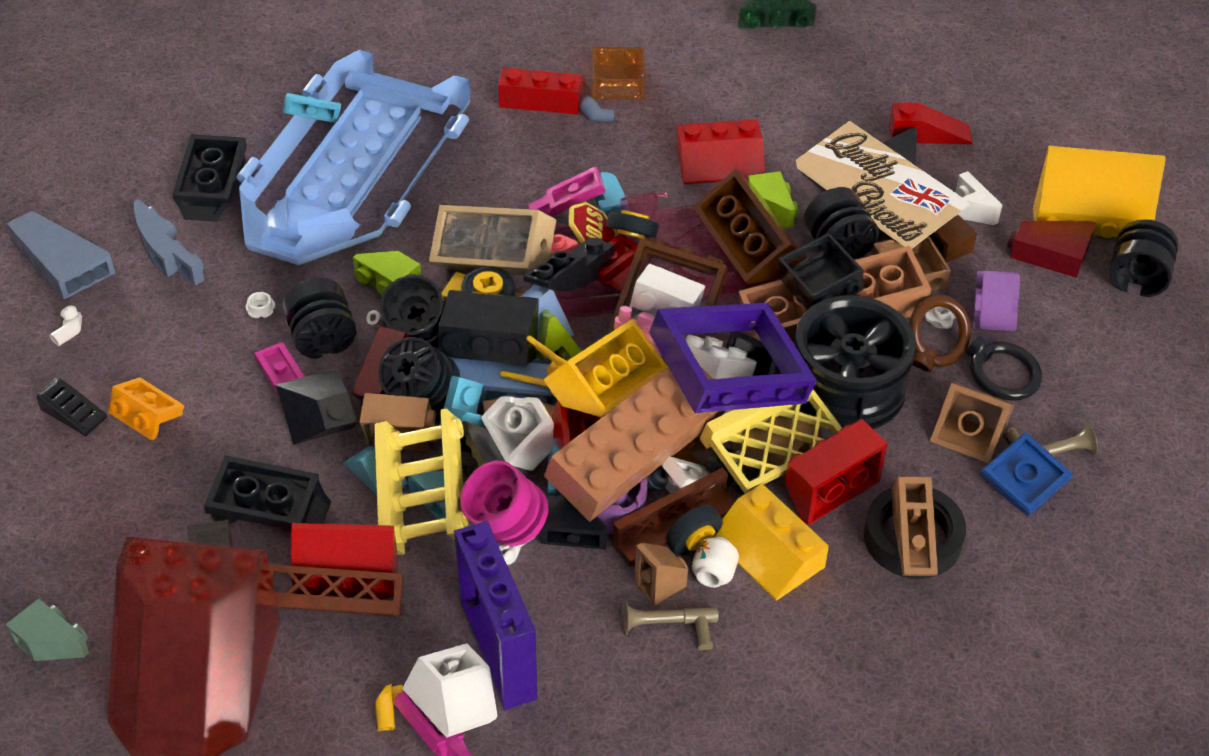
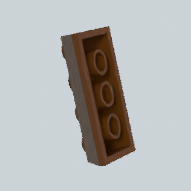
M737 169L733 170L693 206L695 212L747 284L779 278L778 259L799 248L753 184ZM803 254L802 257L791 260L788 266L793 268L807 257Z

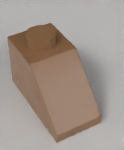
M647 543L636 545L634 584L654 606L687 586L688 567L680 556H675L665 546Z

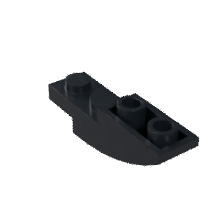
M589 238L569 253L566 251L554 252L524 274L523 281L559 292L583 288L599 278V267L615 255V245L604 242L600 238Z

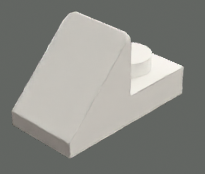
M968 171L960 174L955 193L971 203V205L957 215L968 221L990 225L998 224L1002 204Z
M671 456L661 465L669 474V482L665 488L670 494L710 474L702 465Z

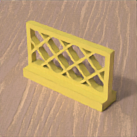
M813 389L807 402L810 401L816 409V417L800 413L799 409L802 404L732 410L706 423L700 440L706 449L709 447L713 448L742 491L746 494L758 485H764L786 474L790 458L797 454H803L802 452L792 450L794 439L810 443V449H812L816 443L823 440L817 437L819 426L830 429L834 435L842 427ZM781 415L793 419L791 429L774 425L775 417ZM797 420L813 424V434L808 435L796 431ZM753 428L767 431L766 442L748 438L749 431ZM772 433L789 437L787 448L770 444ZM727 441L742 444L740 455L727 452L722 444ZM746 445L764 450L762 461L744 457ZM768 452L786 456L784 464L776 466L766 463ZM742 465L760 469L759 477L749 482L741 471Z

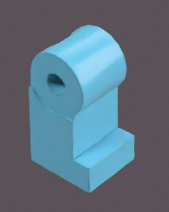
M601 172L606 192L593 198L598 202V209L603 211L607 218L610 212L621 213V210L628 211V201L616 176L612 173Z

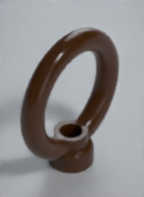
M946 295L927 297L915 307L909 320L916 340L912 366L930 373L933 367H944L958 361L967 350L971 338V324L964 307L957 300ZM934 307H945L950 310L956 317L959 325L957 343L950 352L944 355H937L933 349L924 346L920 335L922 319Z

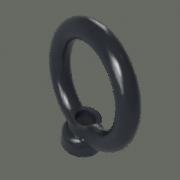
M983 335L978 336L968 347L966 353L971 357V374L978 386L986 393L1003 400L1016 401L1032 396L1039 389L1042 382L1041 367L1036 358L1023 347L1001 341L990 343ZM1001 353L1014 356L1028 368L1030 373L1029 382L1023 387L1013 389L999 386L985 375L983 363L988 361L993 354Z

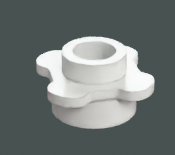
M934 307L925 314L926 321L937 328H951L953 320L956 318L945 307Z

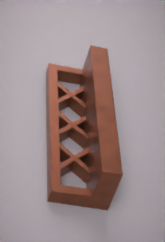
M721 468L613 522L612 545L631 567L635 565L636 545L647 543L670 547L666 540V534L672 524L688 511L708 504L712 505L723 519L736 502L726 491L728 474Z
M267 564L263 606L268 608L403 617L405 606L402 603L404 574ZM275 572L288 573L296 582L286 593L273 592ZM295 574H304L306 576L299 580ZM314 575L323 576L330 585L320 595H312L304 586ZM328 576L340 578L335 583H333V581ZM348 578H356L364 587L354 598L345 597L338 589V586ZM363 579H373L374 581L367 585ZM382 580L395 581L393 601L379 600L371 589ZM299 588H301V590H302L305 594H293V593L296 592ZM334 590L339 597L328 595ZM367 593H369L373 599L361 598Z

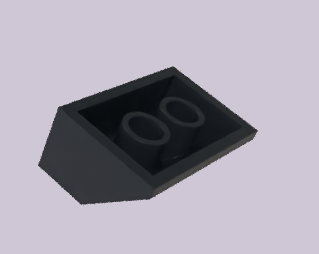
M449 290L438 325L437 349L451 358L528 365L536 359L537 350L535 346L527 341V337L532 336L537 340L539 298Z

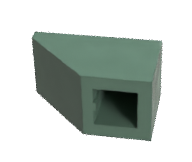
M39 598L6 624L12 642L34 661L84 658L90 653L86 644L88 636L85 631L76 623L70 625L56 606L52 605L49 607Z

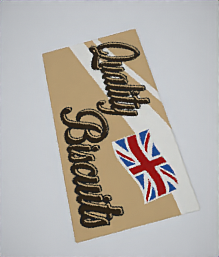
M848 121L796 159L797 169L826 190L847 187L855 191L864 204L865 209L877 224V227L902 246H910L911 249L971 205L964 198L851 121Z

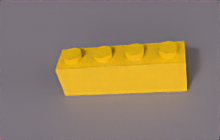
M632 318L566 361L543 380L562 406L602 418L662 373L668 366Z

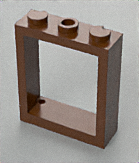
M650 237L648 241L640 238L607 335L615 330L614 322L615 318L619 316L620 307H630L636 281L645 270L649 257L715 277L705 306H717L728 275L727 265L723 264L724 261L711 255H707L706 259L694 255L695 251L686 247L678 246L677 249L667 247V243L663 240ZM707 333L695 334V336L705 340Z

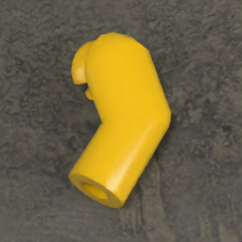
M386 685L377 697L375 707L378 731L395 729L394 701L397 694L405 692L402 689L403 685Z

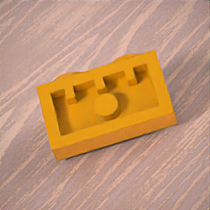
M139 377L112 387L108 413L149 440H154L158 435L159 425L182 416L184 405Z

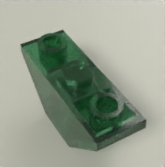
M747 0L739 6L738 28H803L814 26L816 4L808 0Z

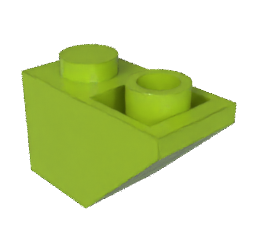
M781 171L749 175L748 181L753 184L782 225L786 228H793L794 219L798 217V205L796 201H792L790 185L784 181Z
M399 251L356 254L353 257L356 279L361 284L366 285L368 283L376 288L381 296L387 286L396 279L407 275H421L420 263Z

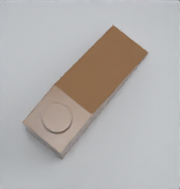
M898 477L891 488L893 523L903 576H937L931 477Z

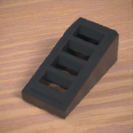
M58 377L36 396L40 410L85 437L108 417L103 410ZM81 407L77 412L71 415L75 410ZM88 413L92 414L83 423L80 422Z

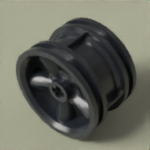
M836 296L820 301L810 307L803 314L797 325L795 347L817 380L813 389L842 428L863 419L874 430L893 420L902 409L905 401L908 374L912 367L916 347L915 335L909 322L901 313L888 304L863 296ZM835 360L840 372L839 374L834 373L822 365ZM870 366L879 375L861 378L860 373ZM810 401L800 405L799 410L801 412L816 417L817 411Z

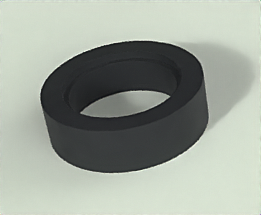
M891 488L883 491L872 501L867 513L864 540L868 552L880 566L896 575L914 579L935 577L903 576L898 546L891 542L883 528L885 521L893 516ZM932 488L934 520L941 526L946 537V541L936 549L938 575L948 571L957 562L961 554L966 535V522L958 505L946 494Z

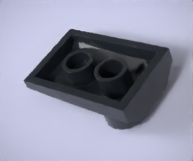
M190 135L172 194L173 200L182 212L184 220L218 221L230 203L237 175L246 164L245 151L247 143L245 138Z
M225 455L204 504V510L206 514H211L215 522L229 525L238 520L292 528V523L324 524L331 500L322 489L319 474Z

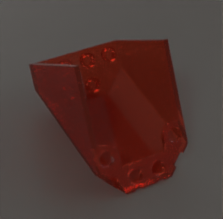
M126 536L116 564L107 723L130 756H219L233 746L237 747L248 739L280 624L266 551Z

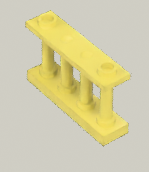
M442 409L440 426L400 433L387 421L374 424L378 525L394 526L397 554H405L404 543L409 538L447 531V535L455 540L454 530L469 526V521L464 516L460 507V495L463 489L460 438L464 435L461 420L448 409ZM442 438L443 456L401 463V450L404 446ZM444 469V487L409 494L402 493V481L406 476ZM445 500L446 518L404 525L403 511L406 510V507Z

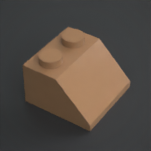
M951 383L930 442L989 464L1006 430L1015 404L959 383Z

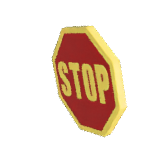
M587 202L573 205L569 208V226L581 244L589 238H600L608 243L617 237L616 230L607 226L608 218L603 211Z

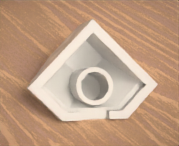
M501 396L481 417L505 461L515 467L533 471L553 450L554 422L538 398Z

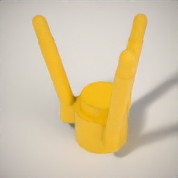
M532 336L527 337V341L535 346L537 351L552 361L547 369V376L566 362L565 359L556 355ZM507 371L500 372L502 377L548 387L544 380Z

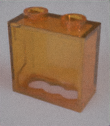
M592 47V98L645 100V47Z

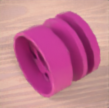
M495 460L485 463L473 471L466 480L460 495V507L464 516L474 524L488 521L496 541L501 545H509V547L525 544L534 538L544 526L548 515V500L543 490L506 461Z

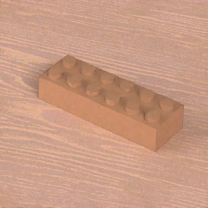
M910 246L855 260L864 270L863 290L855 296L869 297L888 304L905 318L911 317L915 307L922 300L931 296V287ZM781 280L739 291L740 304L768 303L795 345L797 325L807 309ZM755 330L747 331L749 333L757 335Z
M668 367L552 455L544 477L591 522L660 467L669 456L675 455L700 435L706 423L722 416L725 411L694 413ZM702 368V370H703L704 374L706 375L707 379H708V380H709V379H713V378Z

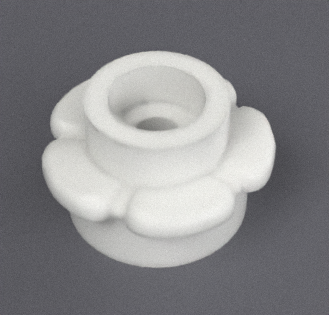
M265 292L253 293L248 297L246 304L248 315L252 318H266L273 313L275 308V302Z

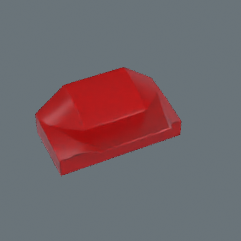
M619 234L608 242L615 245V255L599 267V278L596 280L609 284L622 292L638 244Z

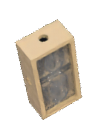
M440 205L429 262L444 269L471 272L481 267H496L508 272L510 275L523 276L550 256L556 219L540 210Z

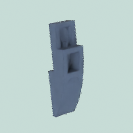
M139 199L134 201V213L141 242L146 253L157 268L167 277L175 272H179L195 286L204 281L203 262L196 254L192 255L181 242L176 240L177 230L173 223L159 216L152 206L148 207Z

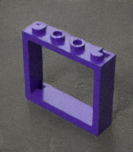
M768 303L658 309L649 331L694 413L806 404L817 381ZM755 330L782 374L708 380L682 335Z
M488 521L454 530L459 602L483 660L490 667L491 679L504 710L537 700L536 630ZM473 601L479 602L478 605L472 607L468 605V603ZM510 626H512L514 633H511Z

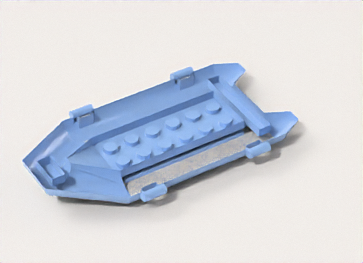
M357 50L336 61L323 78L315 74L302 91V95L305 97L331 101L344 83L347 89L358 91V94L286 189L285 197L282 200H276L275 207L268 212L267 216L256 207L255 201L317 119L294 115L260 161L255 157H251L238 173L237 179L242 183L239 189L244 241L247 249L300 266L377 238L383 233L387 225L398 227L411 209V204L405 199L446 138L457 139L469 122V117L463 114L470 103L469 79L454 75L430 88L374 73L373 53ZM319 86H322V89L319 91V93L315 92L319 88ZM449 104L459 107L460 112L456 117L451 116L444 127L443 137L399 202H393L385 213V222L380 230L350 240L354 236L355 230L360 226L352 218L420 121L421 116H418L421 113L420 109L443 114ZM258 169V173L255 177H252L253 172Z

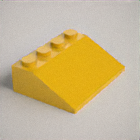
M1048 146L1033 205L1034 221L1096 222L1093 235L1104 238L1117 237L1120 229L1129 222L1136 220L1155 221L1166 160L1165 156Z

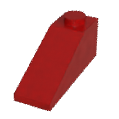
M892 103L889 121L890 138L913 127L917 128V144L972 145L969 124L921 103Z

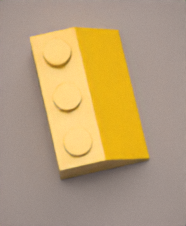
M763 484L758 485L736 500L722 519V527L715 536L726 538L736 547L739 553L738 565L775 601L826 566L829 545Z

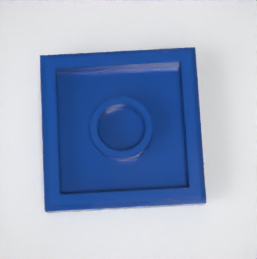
M1024 432L984 467L980 475L1026 516H1029L1072 478L1073 473L1028 433Z

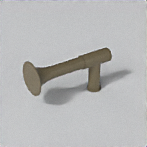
M1088 423L1084 424L1083 430L1078 435L1042 446L1051 455L1075 449H1087L1094 455L1098 452L1096 435ZM1014 427L1004 432V436L1008 439L1010 445L1020 437L1018 430Z
M624 600L622 605L624 635L627 636L633 627L642 624L695 623L698 650L713 649V643L711 642L708 623L718 622L717 607L644 611L630 607L627 601Z

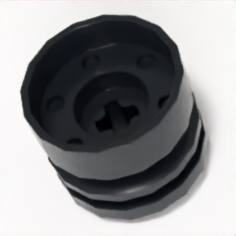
M837 187L821 193L808 205L804 213V223L814 240L830 233L853 259L861 258L867 254L878 240L879 229L877 224L865 209L856 192L850 188ZM824 245L818 246L821 251L823 250Z
M1136 220L1127 223L1120 229L1116 238L1114 253L1109 266L1110 280L1120 291L1127 292L1128 283L1130 282L1142 285L1140 296L1149 298L1160 295L1168 289L1172 280L1174 263L1179 248L1178 238L1172 229L1161 222Z
M407 275L396 279L387 286L381 297L380 313L387 328L406 332L410 337L422 338L436 348L438 346V325L446 301L440 289L432 280L421 275ZM421 316L422 320L417 322L415 318Z
M328 278L304 280L293 286L285 295L282 303L283 312L290 327L294 345L301 355L316 359L323 357V354L343 352L353 343L357 334L356 324L348 308L344 291L337 282Z
M408 337L398 340L387 349L381 358L378 376L379 383L387 395L428 398L431 410H434L437 414L441 413V410L444 409L452 376L460 377V370L455 361L422 338Z

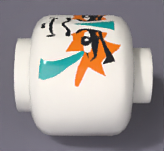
M710 537L704 539L697 547L692 561V571L698 581L707 587L716 588L720 585L728 584L734 576L739 553L736 547L726 538Z

